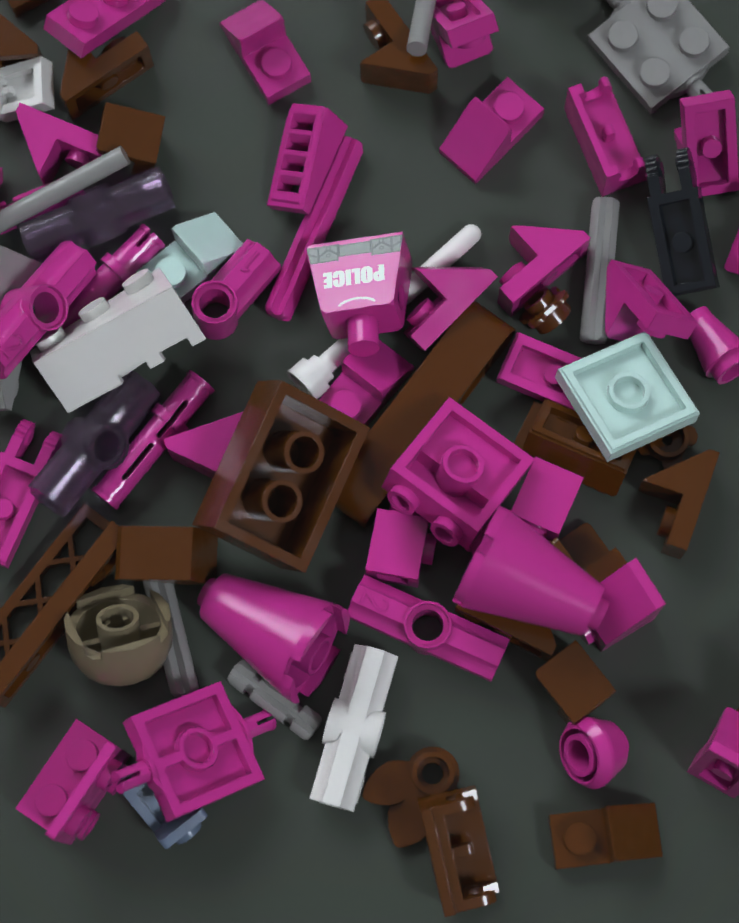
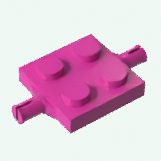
M221 681L133 715L123 722L136 752L137 763L113 771L111 773L112 784L131 776L132 778L122 781L114 787L119 794H123L127 790L147 783L154 792L168 823L264 780V775L254 756L252 738L274 730L276 728V719L274 718L258 725L257 723L272 716L265 709L243 719L240 713L231 705Z

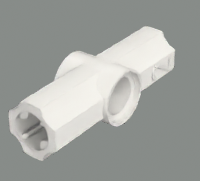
M354 644L347 670L344 674L339 698H334L322 739V744H325L309 798L310 800L350 812L355 811L364 784V776L369 759L375 756L387 713L383 710L398 656L374 647Z

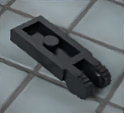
M688 147L676 150L675 162L682 190L666 193L665 171L659 155L645 157L650 197H647L663 284L675 297L720 288L701 187L697 186L694 161Z

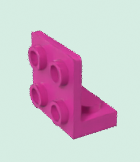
M76 719L15 809L46 829L45 835L53 841L72 845L76 837L83 841L99 820L100 813L95 809L106 792L114 795L117 792L114 787L126 780L125 778L112 784L111 773L127 767L125 764L131 755Z

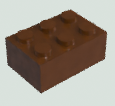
M283 380L257 381L192 525L280 569L306 573L370 427Z

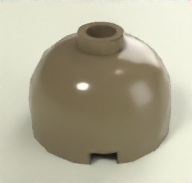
M121 584L101 587L80 597L76 601L77 610L71 616L67 612L64 624L71 659L88 679L101 685L127 686L150 678L163 666L172 647L173 629L169 603L155 591L150 590V597L143 594H135L134 585Z

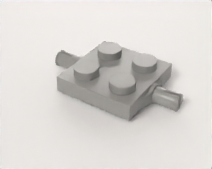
M606 0L614 11L608 20L588 35V43L650 115L670 99L683 96L686 93L689 97L713 93L702 80L708 69L728 54L729 45L689 0Z

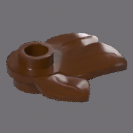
M431 746L417 751L409 761H387L369 777L362 797L373 804L390 806L388 810V828L396 847L410 846L425 837L417 798L459 789L457 787L459 781L458 763L447 750ZM427 764H437L442 769L443 776L439 783L429 784L423 779L422 770Z

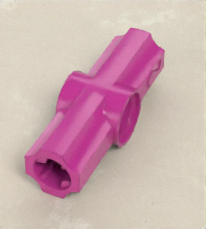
M72 241L61 242L21 288L11 289L4 295L0 304V379H6L47 331L57 330L64 324L68 316L69 305L97 274L95 270L97 262L87 249L77 246Z
M365 574L358 584L348 608L351 620L409 645L412 650L419 654L431 655L489 682H492L510 641L509 638L448 612L446 608L437 602L423 601ZM423 616L435 617L440 621L443 632L435 640H421L414 634L412 629L417 619Z

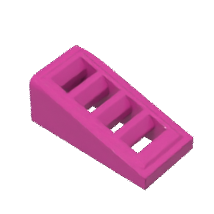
M292 104L286 119L267 205L272 210L310 214L348 127L327 107ZM293 185L300 186L298 193L290 192Z

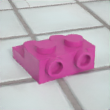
M449 397L391 467L382 488L388 492V501L396 510L406 515L416 512L432 524L430 526L431 532L438 541L450 547L460 544L468 550L493 518L498 506H501L535 459Z

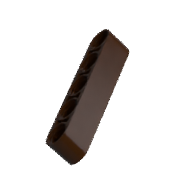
M474 301L452 323L368 432L335 507L366 529L375 520L377 508L383 509L389 502L387 498L388 492L382 488V485L391 467L449 397L461 406L464 404L505 350L516 330L484 306Z

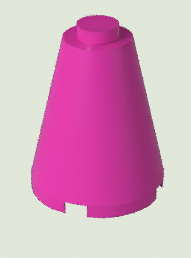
M500 505L452 602L463 608L579 636L583 635L587 627L596 631L610 605V601L602 598L605 590L604 585L511 510Z
M224 573L217 579H209L202 587L197 599V604L201 606L200 618L276 691L294 704L299 703V692L309 697L325 679L340 652V649L332 645L337 631L346 635L350 623L349 611L336 603L229 573Z

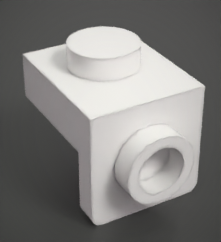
M38 56L0 68L1 121L7 123L18 120L15 111L19 103L42 112L54 109L53 62Z

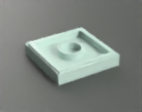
M641 332L559 368L555 375L556 381L607 462L695 423L700 415L661 352L646 332Z

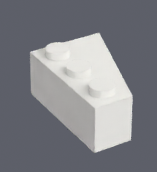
M160 267L151 273L148 269H143L133 274L122 284L124 288L122 292L108 301L104 297H100L90 302L79 311V320L65 329L60 327L57 330L47 331L36 343L37 347L30 351L34 365L67 413L122 385L124 382L122 377L146 362L150 369L163 363L166 358L162 351L186 338L192 346L206 340V337Z

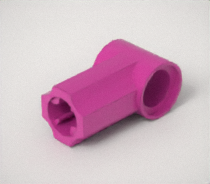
M247 239L210 281L203 282L194 291L191 301L193 319L206 338L221 340L234 333L238 326L239 318L279 274L281 264L260 243ZM212 303H221L228 308L227 313L218 318H210L204 315L202 311L207 305Z

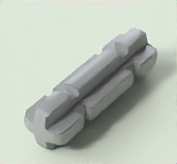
M244 659L240 660L230 671L227 680L231 686L242 694L249 693L251 701L265 709L282 724L285 722L289 723L290 730L303 740L310 739L320 727L322 718L317 712L307 705L302 707L299 703L294 704L285 699Z

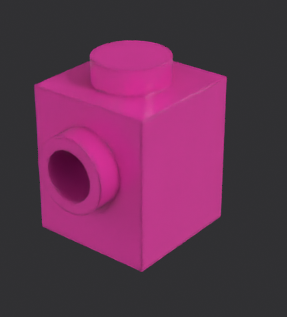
M391 504L389 510L377 508L365 569L366 575L378 581L418 588L422 564L432 565L437 539L432 533H428L429 522L416 512L411 515L403 514Z

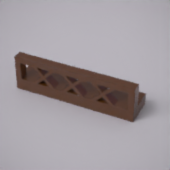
M85 503L0 609V631L3 630V640H0V649L4 648L5 656L0 662V706L6 708L64 634V618L67 612L71 616L77 610L76 601L84 594L99 589L116 567L119 525L113 521L109 522ZM89 520L103 532L85 555L77 556L75 536ZM68 547L69 557L59 558ZM70 565L71 573L53 596L44 597L42 578L49 569ZM35 588L36 598L26 600ZM37 607L38 615L19 638L12 639L11 617L18 609Z

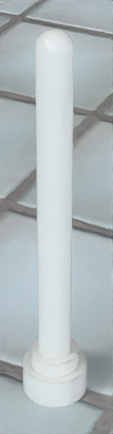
M474 224L466 225L420 267H450L480 240V228ZM415 272L411 274L407 305L428 287ZM348 338L338 339L319 357L313 355L308 360L305 358L299 360L287 371L293 384L299 390L319 399L330 388L328 383L334 378L332 372L341 365L345 357L351 354L348 351Z

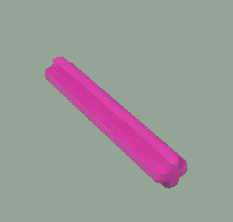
M344 135L310 214H305L265 305L266 313L275 319L288 322L295 312L311 274L307 246L322 244L326 240L363 154V144L357 139Z

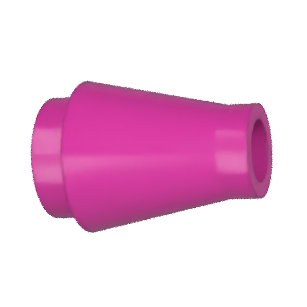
M707 306L695 309L690 314L698 323L690 335V340L706 377L714 378L720 385L726 384L739 376V337L718 320Z

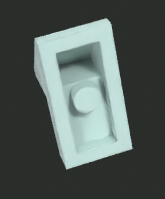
M216 212L176 224L172 227L175 241L137 270L136 273L143 269H148L151 273L160 267L184 304L192 297L196 288L203 282L210 281L243 244Z

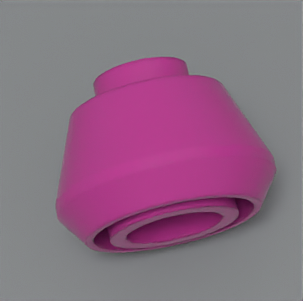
M584 716L575 724L568 722L565 726L559 743L560 758L566 772L574 781L586 788L598 789L607 785L624 768L628 759L629 743L624 732L615 723L609 720Z

